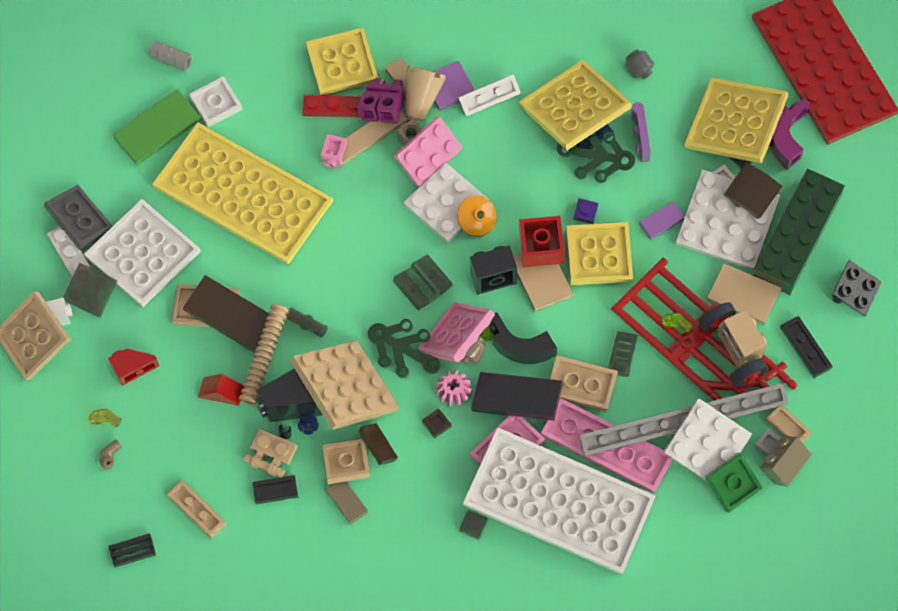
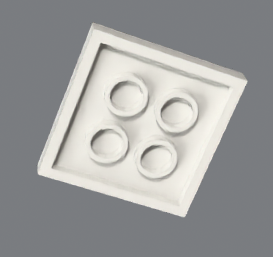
M445 163L404 202V206L448 244L462 231L457 219V211L462 201L474 195L487 197L450 165Z
M697 399L663 453L707 481L704 476L736 453H740L752 433L701 399Z

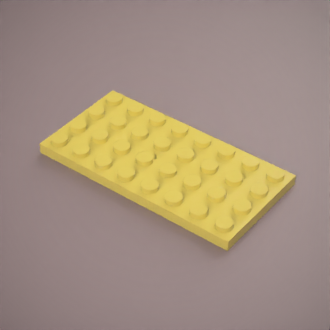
M200 123L195 125L152 184L156 190L287 265L292 261L333 202L332 197Z

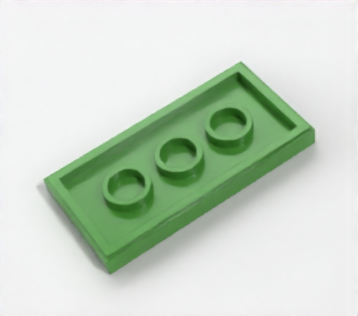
M175 90L115 132L113 137L135 164L138 165L202 119L178 90Z

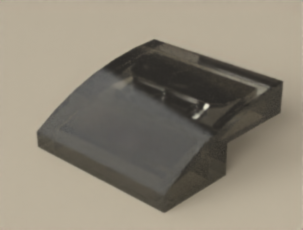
M428 254L413 262L409 269L394 276L393 282L417 310L433 302L453 285Z

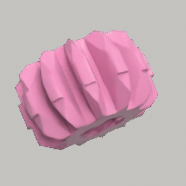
M457 370L454 372V375L447 371V377L440 375V382L436 383V388L438 389L436 395L441 397L442 403L448 401L450 407L453 405V402L460 406L461 400L467 401V395L471 394V388H469L471 382L466 380L465 373L459 376Z

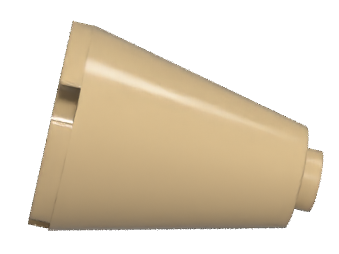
M408 65L405 115L409 116L408 120L411 121L413 119L420 123V119L425 120L445 81L446 75Z

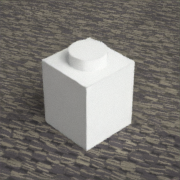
M64 298L46 302L62 326L71 324L69 317L73 316L71 305L66 304Z

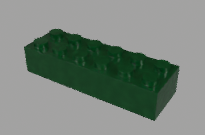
M807 168L757 263L753 276L781 288V292L791 295L843 194L845 185Z

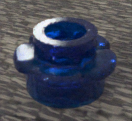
M310 414L302 416L298 423V429L306 435L313 434L319 428L317 418Z

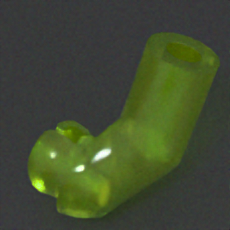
M680 313L665 314L662 318L664 326H679L686 333L693 327V324Z

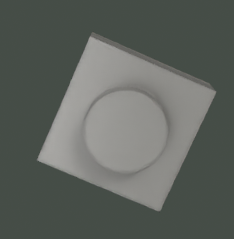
M767 428L754 447L767 456L775 449L781 437Z

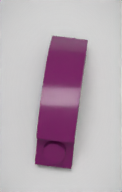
M805 98L800 102L796 101L790 108L784 105L771 139L772 152L786 170L798 162L803 155L804 149L793 139L790 128L808 113L810 103Z

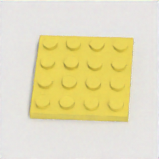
M581 60L519 101L520 107L566 150H569L632 108L631 102L584 60Z
M711 78L685 141L686 149L762 164L788 98L787 91Z

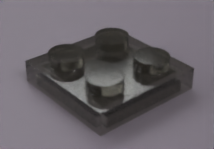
M79 262L63 298L65 302L97 317H101L118 280Z

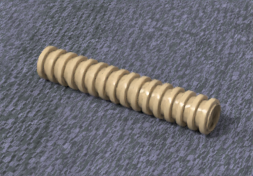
M272 304L270 307L272 309L268 312L270 316L266 318L268 322L264 324L263 334L260 335L261 340L258 341L259 346L256 347L257 352L254 353L255 358L251 361L253 365L249 367L251 371L247 373L249 375L245 378L247 382L243 384L244 389L241 390L242 395L239 396V399L246 404H257L255 401L257 398L256 390L264 384L262 381L265 380V374L268 373L267 368L270 367L269 362L272 361L271 356L274 355L273 350L276 349L275 344L278 343L279 332H282L281 326L285 324L283 320L287 318L285 314L289 312L286 307L279 304Z

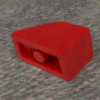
M128 348L118 350L108 358L122 386L159 367L155 355Z

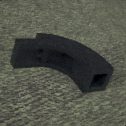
M498 312L494 313L495 316L491 319L488 326L494 335V347L504 357L517 363L537 364L557 356V346L547 331L529 339L518 338L508 331Z

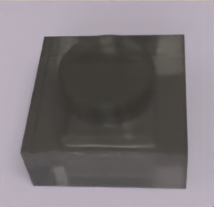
M468 510L459 532L479 540L488 522V518Z

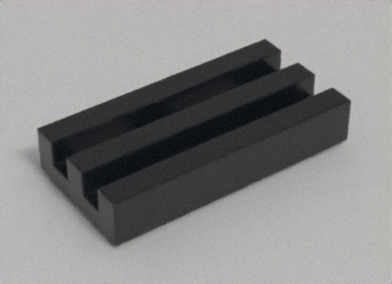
M150 533L108 546L114 568L156 555ZM148 541V543H144V544H141V545H138V546H134V547H131V548H128V549H124V550L115 552V551H117V550H120V549H123V548H126V547H130V546H133V545L140 544V543H143V542ZM150 548L149 551L117 560V557Z

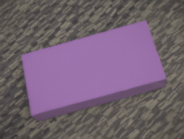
M673 201L639 221V225L649 239L652 240L684 221L685 216Z

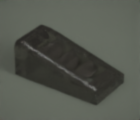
M617 331L608 369L618 371L619 376H629L638 335ZM620 341L629 342V343H631V345H629V344H624V343H619V342H620Z

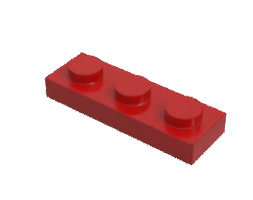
M303 95L302 114L303 116L360 118L357 105L362 96Z

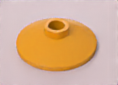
M474 195L462 201L457 211V219L460 227L467 234L483 236L489 233L495 226L497 214L490 200L483 196ZM478 211L482 213L481 219L477 217Z

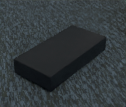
M295 475L253 482L256 504L298 498Z

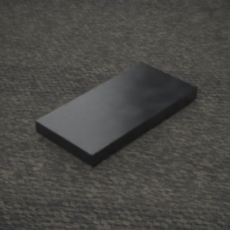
M480 372L471 409L472 412L555 421L563 382L561 380Z

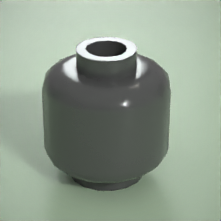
M637 49L625 58L627 60L625 67L634 79L642 77L644 80L653 73L651 69L654 67V62L645 50L639 51Z

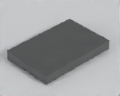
M79 185L44 203V208L79 250L100 239L113 227Z

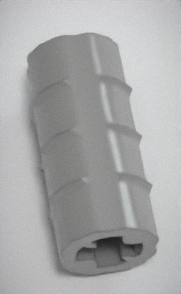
M159 41L153 42L149 52L151 58L184 71L189 69L193 60L192 54Z

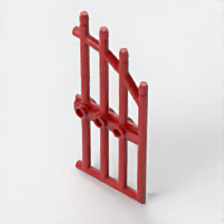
M664 257L611 308L617 316L705 394L710 396L713 401L722 399L717 392H714V389L733 391L738 395L746 393L744 389L757 386L760 389L769 387L770 385L766 382L775 376L793 390L798 386L784 372L788 367L784 362L776 365L763 354L761 358L765 361L770 371L761 375L758 380L751 384L736 387L730 377L698 349L707 341L736 367L726 347L712 335L718 327L704 331L698 322L699 318L694 320L653 284L651 280L659 273L704 313L717 304L713 303L709 307L665 268L668 261ZM644 287L647 288L690 327L683 334H680L636 294ZM629 301L633 302L676 340L668 349L622 309ZM693 355L721 381L702 380L684 362Z

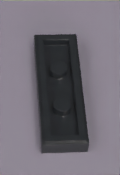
M799 316L780 326V329L813 378L832 369V364Z

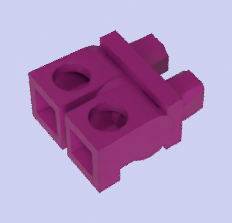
M375 78L373 83H367L366 90L357 105L361 120L378 122L380 118V122L397 124L399 110H401L405 101L402 80L394 79L390 85L386 84L383 78Z

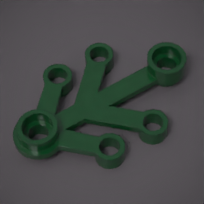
M612 131L605 132L603 140L606 144H610L615 154L606 152L596 137L595 132L591 137L585 138L590 141L595 150L572 147L567 153H563V146L559 143L557 144V152L561 157L567 158L575 155L593 159L584 166H579L575 169V176L580 180L585 179L587 173L606 161L613 164L595 173L594 177L598 183L606 182L607 177L619 169L623 171L630 170L635 164L634 155L630 151L622 150ZM612 135L613 139L611 141H607L606 136ZM623 158H628L629 162L627 164H622L621 160ZM579 170L585 171L583 176L577 175ZM599 174L605 175L602 180L597 179V176Z
M403 319L399 324L388 327L381 323H375L368 330V338L377 345L379 353L378 364L382 368H388L391 365V359L386 352L385 343L393 348L398 377L406 378L409 375V369L405 365L403 353L423 364L426 372L434 374L439 371L440 361L437 358L426 357L407 346L417 342H428L431 338L428 330L421 329L417 334L395 339L390 335L401 331L410 332L413 329V324L409 319ZM405 322L410 323V326L407 329L403 328V324ZM381 330V335L376 337L374 335L375 331ZM423 332L428 334L425 339L420 338ZM383 358H388L387 364H381ZM429 361H434L433 367L427 366ZM401 368L406 369V373L404 375L399 374V370Z

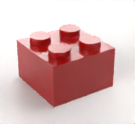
M550 216L519 219L523 267L564 264L565 251L561 217Z

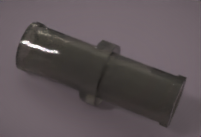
M293 307L288 310L289 312L286 314L287 320L299 325L302 330H309L321 338L325 335L328 329L327 325L314 320L313 316L309 314L305 315L295 310Z

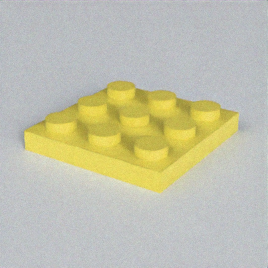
M364 28L306 42L320 95H328L364 86L367 83H373L375 78H378Z
M628 222L567 226L571 285L633 282Z

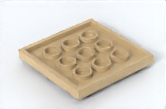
M357 340L296 355L290 360L332 430L394 413L399 408Z

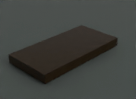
M206 275L183 307L185 312L252 352H255L256 347L259 346L258 341L261 340L260 335L263 334L264 324L268 322L266 318L270 316L265 310Z

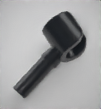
M283 424L279 426L280 438L289 439L292 434L291 426H289L287 432H283Z

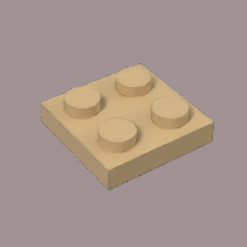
M363 439L322 445L328 484L370 478L365 441Z

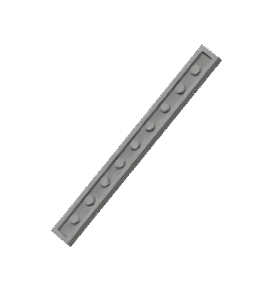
M783 383L707 402L708 405L729 419L789 404ZM692 406L578 435L583 455L587 456L676 433Z

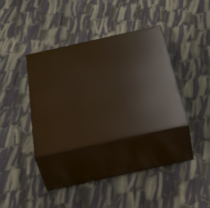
M437 409L422 420V423L434 439L452 427V424L440 409Z

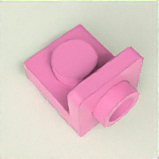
M327 134L320 155L322 164L332 169L342 168V157L347 145L346 138Z

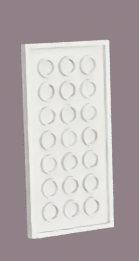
M497 427L463 502V506L622 575L656 496Z

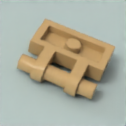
M258 429L250 446L257 453L255 456L246 454L244 462L250 464L252 468H260L267 471V474L271 476L283 477L285 469L280 468L282 462L290 465L298 445ZM265 455L273 458L271 464L263 461Z

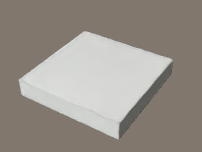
M223 76L188 94L207 128L243 110L242 105Z

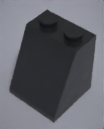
M295 369L256 390L257 398L255 401L258 405L257 408L263 418L267 416L270 422L323 415Z

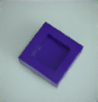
M579 198L573 220L593 224L598 203Z

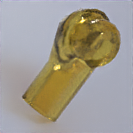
M108 409L97 410L89 415V422L95 425L108 422L117 427L122 421V418Z

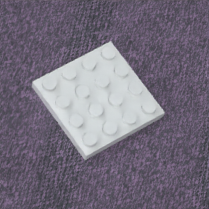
M702 170L677 237L676 245L754 271L780 195L777 194L762 217L756 219L743 207L738 208L723 195L733 179Z
M141 199L84 253V256L143 308L201 250Z

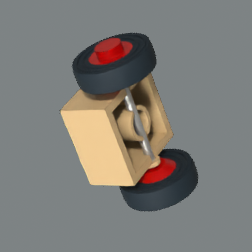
M730 302L711 307L699 318L698 322L704 331L717 327L720 329L718 335L737 367L730 375V379L736 387L755 382L768 370L767 364L761 358L767 347V340L763 333H759L754 317L749 315L747 310L736 314L733 305Z

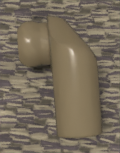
M116 439L100 452V465L104 469H110L113 466L114 453L122 448Z

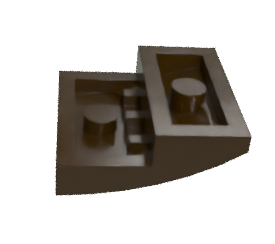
M746 162L723 195L738 208L743 207L756 219H759L778 194L782 185L760 169Z

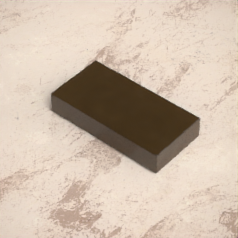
M377 423L362 426L358 430L379 465L394 462L398 458Z

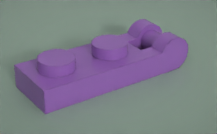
M636 102L632 106L631 119L636 122V125H633L634 137L638 136L639 141L636 143L637 155H641V162L650 161L651 151L645 109L642 103Z

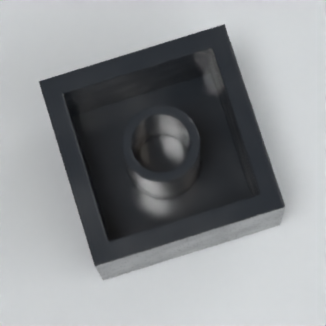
M510 245L506 247L498 246L488 252H476L473 256H470V274L477 295L517 284V265Z

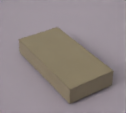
M347 482L334 483L326 489L327 494L350 525L368 513L366 507Z

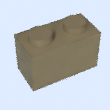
M784 436L777 442L775 449L766 456L760 468L775 485L788 487L812 453L797 437Z

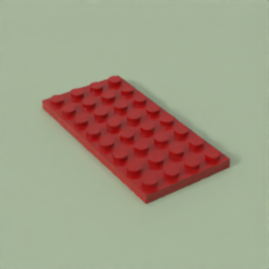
M783 0L752 14L754 23L800 100L805 98L810 103L808 114L827 145L898 114L897 105L832 0Z

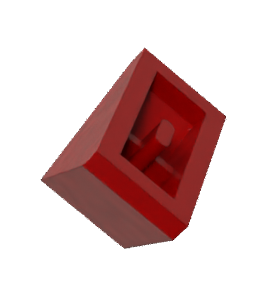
M223 374L203 377L198 397L239 406L241 401L239 396L242 395L241 390L244 387L241 383Z

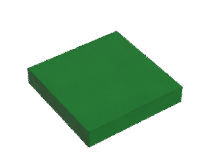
M739 452L704 476L728 513L763 489L745 458Z

